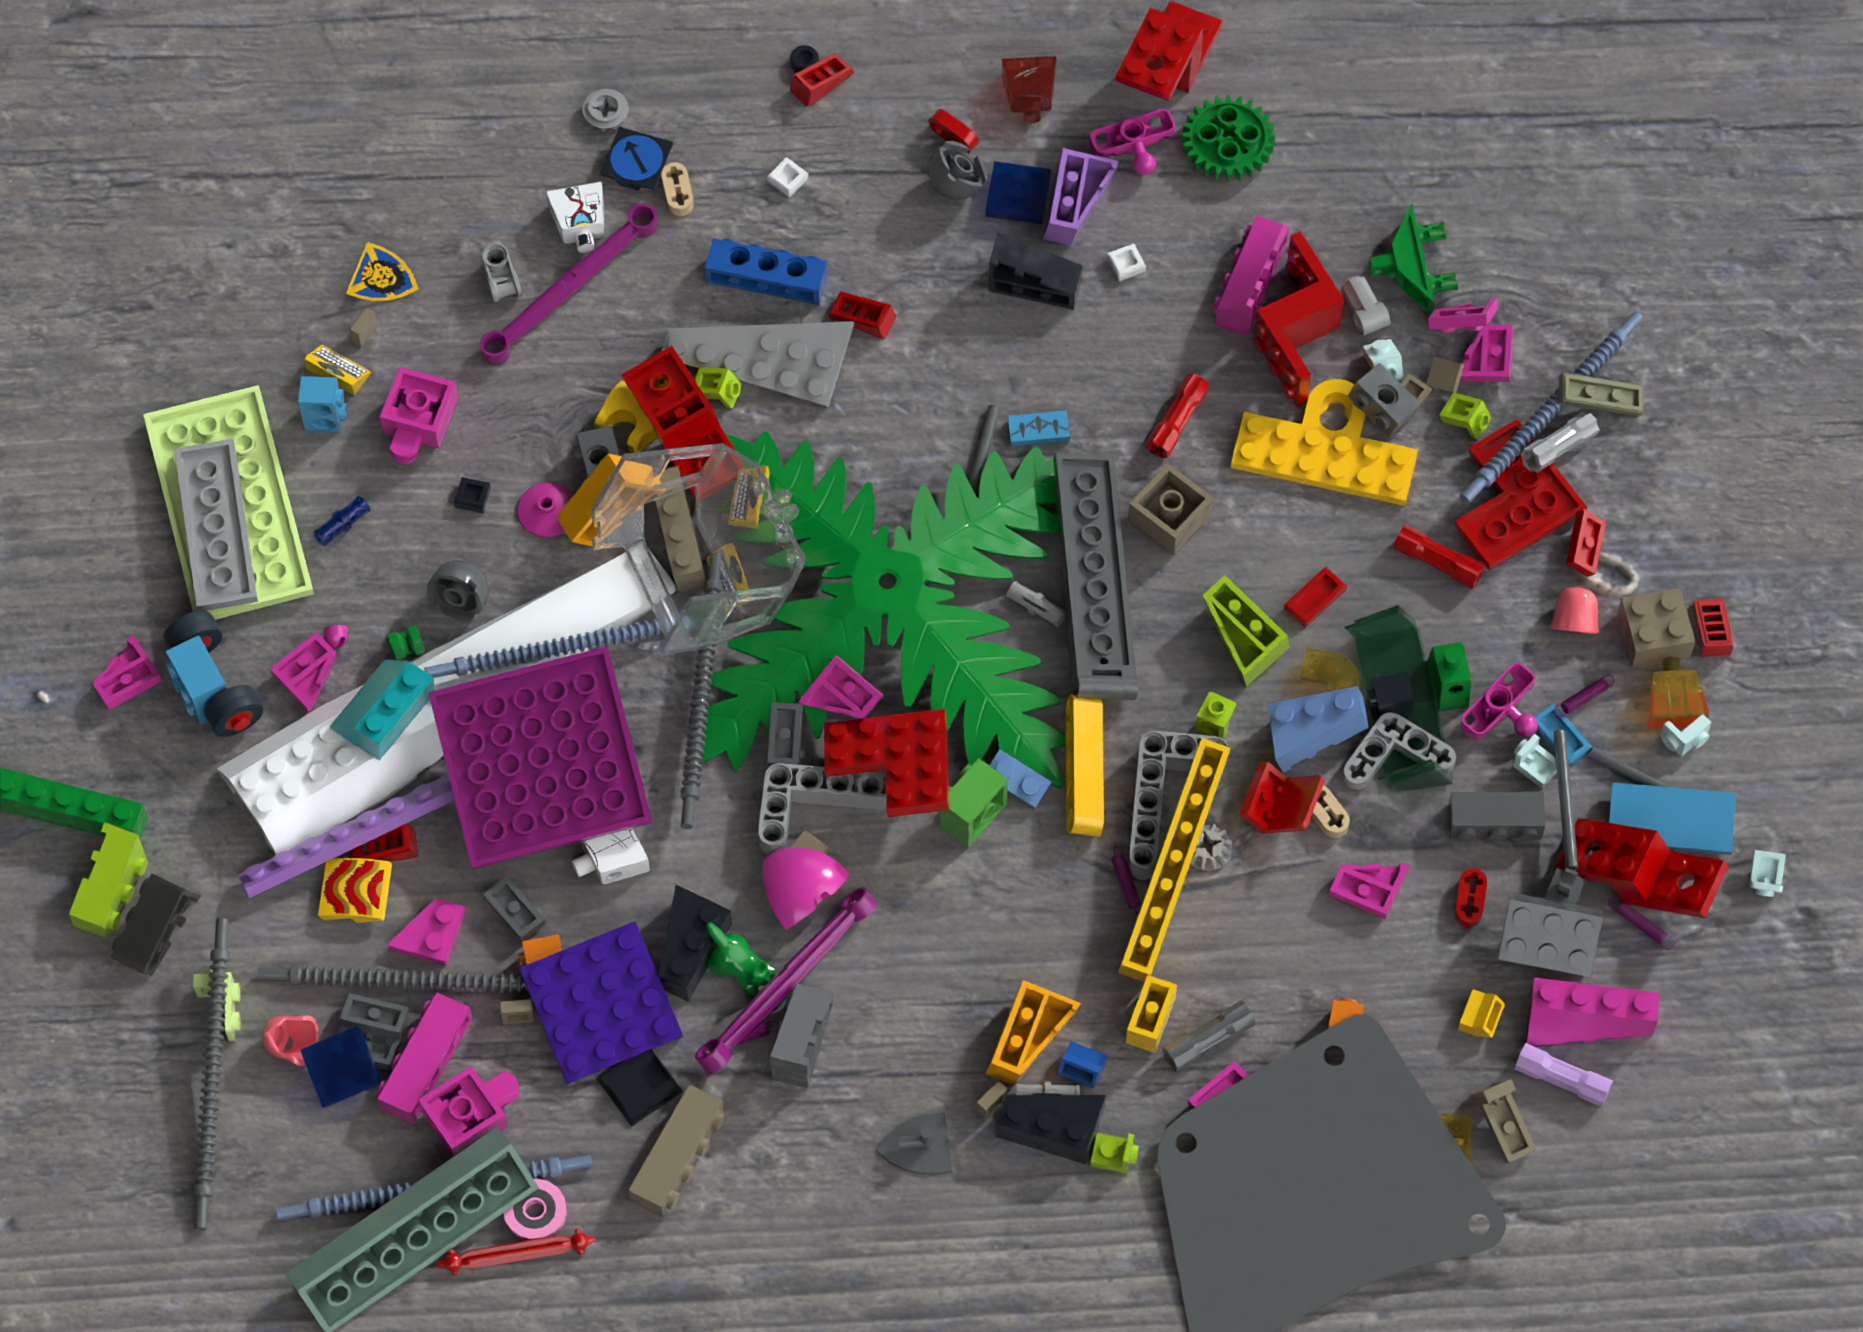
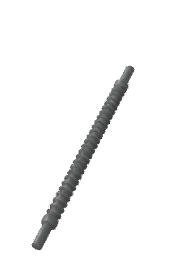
M719 553L711 554L708 580L704 582L703 589L705 592L703 599L705 601L702 602L703 609L701 614L703 616L700 618L702 624L699 626L701 632L698 634L701 639L698 640L699 647L697 648V653L699 654L696 656L698 662L695 664L697 670L694 672L696 678L693 680L695 685L692 688L695 693L692 694L694 701L691 702V707L693 708L690 710L692 716L689 718L691 724L688 726L690 732L687 734L689 740L686 742L688 748L685 750L688 755L685 756V761L687 762L684 765L686 771L683 773L685 779L682 781L684 786L681 788L680 794L683 800L680 826L684 829L693 828L695 802L700 797V789L698 787L701 785L699 779L702 777L700 771L703 769L701 763L704 761L701 756L704 754L702 748L705 746L703 740L706 738L704 732L707 730L705 724L708 722L706 717L709 714L706 709L710 706L707 701L710 700L709 693L711 688L709 686L712 684L710 678L713 676L711 670L714 668L712 663L715 660L712 655L715 654L714 647L716 646V641L714 640L717 638L715 632L718 630L716 624L719 622L717 617L720 614L717 609L720 608V594L723 588V584L720 581L723 556Z
M224 918L216 919L214 949L210 951V960L213 964L209 968L213 970V973L209 974L212 982H209L208 986L212 989L207 993L211 996V999L207 1000L210 1008L206 1009L210 1016L206 1018L209 1025L205 1027L208 1034L204 1038L208 1040V1043L204 1044L207 1052L203 1053L206 1061L202 1062L206 1069L202 1071L205 1078L201 1080L205 1086L200 1089L204 1093V1096L200 1097L203 1105L199 1106L203 1113L198 1116L202 1120V1123L198 1124L201 1132L197 1133L201 1140L197 1141L200 1149L196 1151L199 1158L195 1162L199 1164V1167L195 1168L198 1176L194 1177L197 1185L193 1186V1196L196 1197L194 1229L198 1230L207 1229L209 1198L213 1196V1187L210 1183L214 1179L210 1177V1174L214 1173L211 1165L215 1161L211 1157L216 1154L212 1150V1147L216 1146L213 1138L217 1137L213 1130L218 1127L214 1120L218 1119L215 1111H218L219 1108L215 1106V1103L219 1102L216 1094L220 1092L217 1085L221 1081L217 1079V1076L221 1075L218 1067L222 1066L219 1058L223 1057L219 1050L223 1048L220 1041L224 1037L220 1033L225 1030L221 1026V1023L225 1022L222 1015L226 1013L222 1006L226 1005L223 997L227 996L224 988L228 985L224 980L228 978L225 971L229 969L226 963L230 960V952L227 950L229 920Z
M292 965L290 969L259 967L258 971L259 980L290 981L292 985H300L304 981L306 985H309L310 982H314V985L322 982L326 986L328 982H331L332 986L340 983L342 987L345 986V983H349L350 987L357 983L359 987L367 984L368 988L372 984H376V987L380 988L383 984L385 988L393 985L395 989L402 985L403 989H406L407 986H411L412 989L420 986V989L424 990L425 986H428L430 990H433L434 987H438V990L446 987L450 991L454 987L456 991L464 988L468 992L469 988H473V991L477 992L481 988L483 992L491 989L492 993L496 989H500V992L504 993L507 989L509 993L517 990L519 994L522 991H526L529 994L522 976L519 975L518 978H514L513 974L509 978H505V975L501 974L498 978L496 974L488 977L484 973L482 977H479L478 973L470 976L468 972L465 973V976H461L460 972L453 976L451 972L443 975L442 971L438 975L430 971L429 975H427L425 971L417 974L415 970L412 971V974H408L407 970H404L403 973H399L398 970L390 973L389 969H386L385 973H382L381 969H377L376 972L368 969L367 972H364L363 968L356 972L354 968L346 971L344 967L341 968V971H337L336 967L329 971L328 967L320 970L316 966L314 970H311L310 966L302 969V966Z

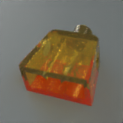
M1678 657L1663 659V671L1654 672L1650 683L1647 728H1663V724L1667 721H1670L1676 728L1688 727L1702 714L1708 718L1709 709L1697 672L1695 670H1681V662Z

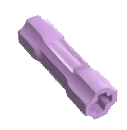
M1525 1043L1514 1069L1535 1079H1543L1573 1092L1581 1099L1600 1107L1603 1106L1613 1083V1080L1550 1056L1548 1052Z

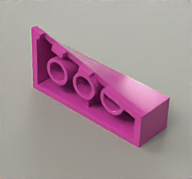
M1257 215L1253 225H1247L1242 239L1245 242L1243 249L1237 248L1232 262L1235 268L1232 273L1227 272L1222 286L1225 289L1222 297L1217 296L1212 312L1216 313L1215 325L1247 336L1249 335L1257 316V310L1260 309L1288 242L1290 226Z
M1534 978L1530 991L1526 1043L1537 1048L1540 1045L1551 1044L1552 1046H1560L1568 1042L1583 1041V1043L1596 1042V1039L1605 1038L1615 1040L1652 1036L1658 1021L1660 993Z

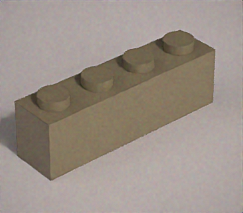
M676 466L656 471L657 478L665 488L659 493L654 490L653 493L678 593L704 587L706 576L679 468Z
M689 1084L628 1190L631 1202L661 1217L665 1216L668 1209L673 1210L680 1198L679 1189L683 1182L689 1183L696 1169L693 1166L698 1156L703 1157L706 1154L711 1143L709 1139L714 1129L718 1131L725 1120L726 1113H724L723 1100Z

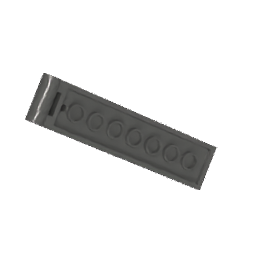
M1056 453L1053 463L1063 555L1061 580L1073 694L1077 698L1136 700L1138 680L1136 677L1114 455Z

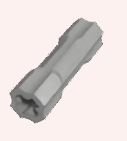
M1581 412L1567 421L1562 428L1524 448L1520 454L1523 459V465L1529 471L1536 472L1546 468L1560 455L1596 436L1600 430L1597 425V419L1591 413Z

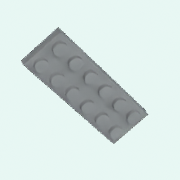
M234 439L174 448L197 610L207 611L258 602Z

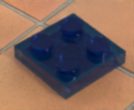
M994 161L985 217L1043 224L1051 169Z
M358 1025L300 1049L322 1108L330 1107L380 1086L382 1082L361 1027Z

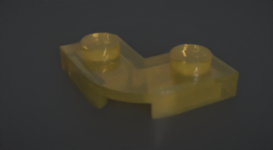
M1313 648L1306 649L1300 675L1303 680L1329 684L1327 692L1358 686L1361 691L1360 673L1354 663L1346 656Z

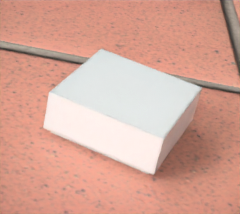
M787 157L767 176L768 182L788 197L808 179V173Z
M1134 243L1107 253V259L1119 282L1146 272V265Z

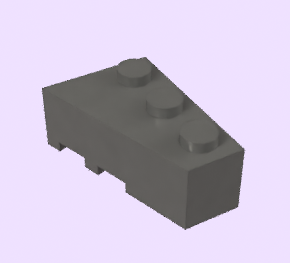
M796 983L794 992L788 993L784 1007L786 1014L783 1021L780 1020L776 1042L770 1051L767 1067L771 1068L773 1080L809 1088L833 1007V992Z

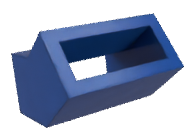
M1070 1041L1062 1057L1057 1074L1094 1088L1106 1065L1107 1055Z

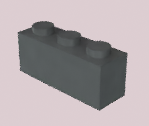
M1451 792L1449 800L1450 838H1458L1461 841H1471L1476 838H1489L1492 841L1519 838L1522 841H1534L1537 838H1542L1545 829L1544 792Z

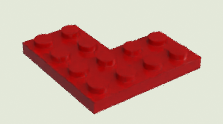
M1518 419L1512 421L1470 446L1468 454L1480 469L1483 468L1490 461V458L1495 457V453L1500 452L1501 447H1505V443L1510 441V437L1515 436L1516 431H1520V427L1523 425ZM1530 440V444H1529V445H1531L1532 443H1534L1535 440H1532V441ZM1519 455L1515 456V460L1510 462V465L1505 467V471L1500 472V476L1495 478L1493 482L1494 487L1500 494L1457 519L1454 527L1490 571L1575 520L1576 512L1583 509L1587 510V506L1553 463L1539 472L1529 471L1523 465V459Z
M945 709L824 723V770L826 777L885 771L886 811L888 817L950 810L947 716Z

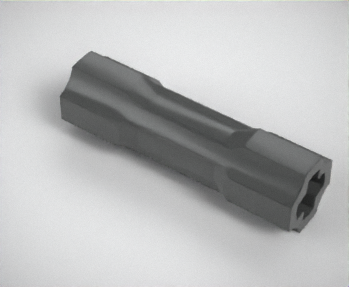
M1240 1000L1222 1011L1213 1020L1188 1035H1183L1164 1046L1163 1055L1171 1068L1178 1072L1195 1062L1204 1053L1229 1038L1236 1037L1255 1025V1018L1246 1003Z

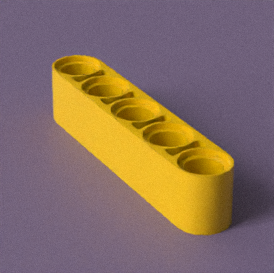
M1071 694L1067 699L1065 710L1066 828L1069 834L1099 837L1104 825L1102 699L1077 698L1076 695Z

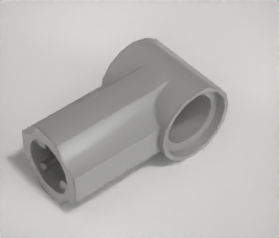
M1355 276L1342 285L1341 291L1353 312L1354 324L1361 336L1390 326L1391 321L1387 308L1382 301H1377L1365 277Z

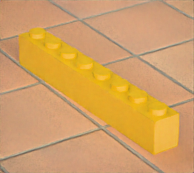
M1204 738L1200 740L1118 973L1142 982H1145L1147 975L1151 976L1231 749L1229 747Z

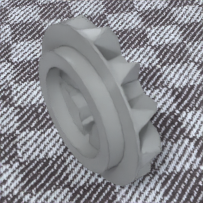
M612 89L594 91L583 103L582 110L585 121L589 122L592 128H600L603 132L607 128L616 129L617 125L625 123L626 116L629 114L626 98L620 92ZM606 103H608L610 112H608L606 117H603L602 110Z
M1215 824L1204 825L1190 864L1204 871H1212L1224 866L1232 854V840H1230L1226 830H1221ZM1204 837H1206L1210 844H1216L1212 848L1211 856L1206 848H1200L1203 846Z

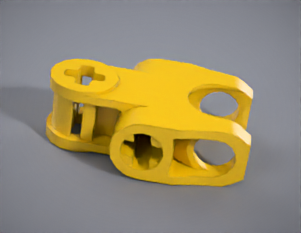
M659 380L655 383L654 387L663 388L667 385L668 380ZM621 381L606 397L605 403L595 420V429L611 425L613 427L620 422L633 424L635 428L628 437L626 444L628 445V451L636 455L649 443L657 439L650 421L625 382Z

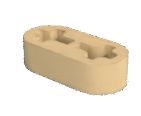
M672 162L667 164L662 171V184L669 211L673 215L685 216L693 209V194L688 172L682 164ZM671 174H677L679 184L674 185ZM677 194H681L684 205L678 204Z
M1323 785L1319 797L1323 796L1322 804L1324 808L1317 802L1311 817L1327 837H1343L1349 829L1350 820L1348 813L1332 792ZM1328 814H1330L1335 821L1341 820L1340 828H1338L1336 825L1329 826L1330 816Z

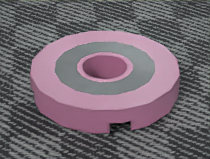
M534 1179L539 1188L504 1212L507 1227L521 1240L527 1241L552 1237L558 1230L560 1231L565 1223L567 1216L565 1198L559 1188L549 1181ZM532 1204H539L544 1208L542 1215L536 1218L528 1216L526 1210Z

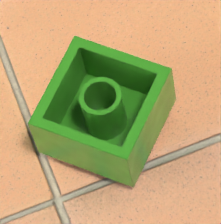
M980 758L972 766L968 764L961 771L958 777L959 781L953 788L949 786L950 810L939 811L940 827L968 848L1007 805L1008 779Z

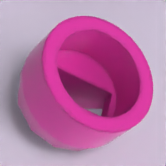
M333 625L324 627V640L332 648H341L347 642V626Z

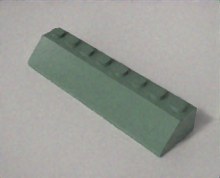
M496 1127L293 1267L285 1275L323 1331L332 1332L539 1187L511 1142Z

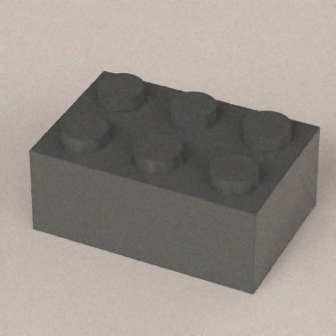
M1510 892L1498 959L1591 977L1603 920V910Z

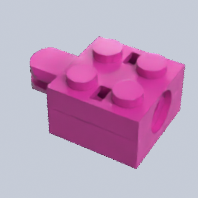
M399 367L380 414L383 434L393 436L389 447L391 456L396 462L400 464L414 462L421 444L437 449L440 448L458 402L456 382Z
M470 1066L419 1098L418 1103L422 1115L453 1158L496 1127L501 1132L507 1129V1119L502 1108L515 1101L519 1097L520 1092L518 1081L512 1073L501 1072L483 1083L473 1067Z

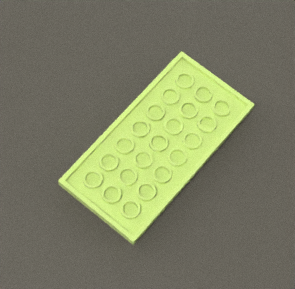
M259 385L143 414L193 612L198 610L196 607L174 448L234 439L258 602L207 611L216 620L314 595Z

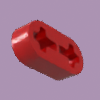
M938 109L928 120L930 127L936 134L946 141H956L967 146L970 149L967 153H970L979 144V138L973 130L943 109Z
M1470 868L1465 870L1461 874L1458 884L1454 915L1457 923L1466 928L1477 926L1482 919L1487 877L1479 869ZM1471 878L1476 879V884H1478L1474 894L1469 893ZM1467 902L1473 903L1472 917H1466L1464 912Z

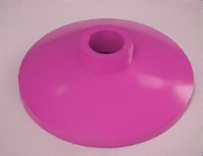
M541 483L531 487L522 495L518 503L520 523L528 532L539 537H554L564 533L565 531L556 516L573 497V494L564 486L556 483ZM544 503L552 504L549 508L541 506Z

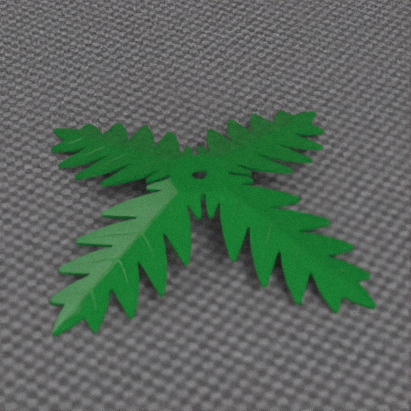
M764 431L754 444L726 434L747 467L768 466L770 475L762 516L778 515L761 523L760 529L751 528L738 534L737 540L739 542L757 544L790 543L807 540L769 558L767 565L781 568H817L836 565L824 571L822 578L830 580L851 578V581L827 583L821 586L822 593L835 598L801 599L763 609V616L802 631H769L750 634L728 641V648L767 662V664L742 665L713 673V676L710 678L712 680L710 687L736 697L713 704L706 709L709 714L706 717L708 722L705 724L707 730L704 732L706 735L705 740H703L705 746L702 748L704 754L701 756L704 760L703 763L726 752L732 769L735 772L739 771L752 748L760 722H762L769 740L771 703H795L796 692L799 699H801L835 656H838L862 676L865 651L864 629H867L873 646H878L881 639V618H888L887 645L889 647L895 645L901 632L904 630L900 667L901 688L905 708H911L929 672L934 667L930 706L931 710L945 709L947 732L960 707L965 702L964 743L968 764L972 766L978 758L982 760L995 735H997L999 750L1004 751L1051 781V785L1063 788L1064 781L1051 750L1066 747V736L1048 724L1023 714L1059 705L1061 698L1043 688L1026 682L996 677L1040 666V658L1004 645L968 640L1009 630L1010 624L1005 620L973 609L937 604L953 600V592L924 585L925 582L936 585L953 587L955 585L954 579L941 571L978 579L1011 580L1013 578L1012 572L976 550L1013 558L1046 559V551L1009 528L1037 533H1060L1059 518L1037 505L1057 504L1053 459L1046 461L1040 448L1037 446L1033 447L1021 462L1014 480H1012L998 452L992 451L982 471L979 498L976 497L960 464H954L945 493V519L941 516L927 486H920L912 510L911 540L908 539L902 526H897L894 533V547L888 548L889 530L887 525H883L872 538L875 523V497L871 482L865 483L845 512L842 513L846 496V471L842 457H838L813 489L814 460L808 440H804L784 467H782L778 448L769 432ZM734 498L721 504L719 511L732 514ZM885 574L893 575L897 583L893 588L885 589L879 584L880 577ZM803 705L814 738L819 739L824 728L827 710Z

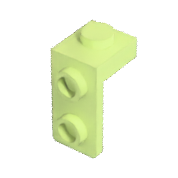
M213 970L203 971L202 974H193V986L198 998L211 997L207 993L212 989L208 986V983L212 982L209 974L213 973ZM225 972L228 975V978L224 980L228 985L224 988V991L227 993V996H225V1032L229 1041H235V1031H240L241 1029L240 1012H235V1002L240 1001V984L234 983L231 972Z

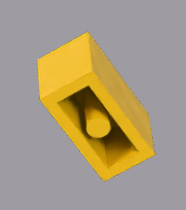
M1147 975L1127 1028L1126 1044L1156 1053L1176 999L1177 984Z

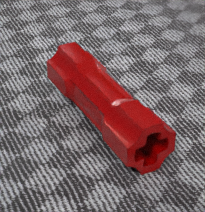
M1188 373L1184 378L1174 400L1146 442V448L1152 454L1160 458H1168L1178 442L1179 435L1209 390V383L1203 377L1195 373Z
M1406 524L1402 527L1394 542L1393 549L1412 559H1419L1471 589L1475 588L1484 572V564L1467 555H1460Z

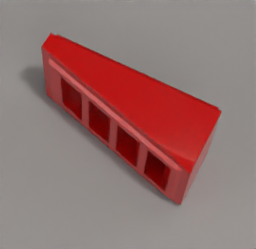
M834 53L792 75L790 91L808 107L853 75L854 70L839 55ZM832 66L838 73H835L829 67Z
M842 291L839 292L828 314L829 318L838 322L853 321V328L882 339H886L896 319L892 305ZM847 303H849V304H851V305H850V307H849L847 313L845 314V313H843V311H844V309H845ZM858 308H861L860 311H859V313H858V315H857V317L854 316V315L856 314ZM869 312H871L872 314H871L869 320H867L866 318H867Z
M1724 598L1693 600L1701 657L1731 655L1734 646ZM1717 607L1718 611L1702 612V608ZM1719 617V621H1704V618ZM1720 627L1721 630L1707 631L1706 628ZM1719 636H1722V640H1709V639H1708V637H1719Z
M409 823L366 842L368 855H363L362 845L351 850L352 858L388 862L418 857L415 829ZM400 838H403L404 846L402 847ZM388 839H392L393 849L389 850ZM375 841H379L380 852L376 853Z

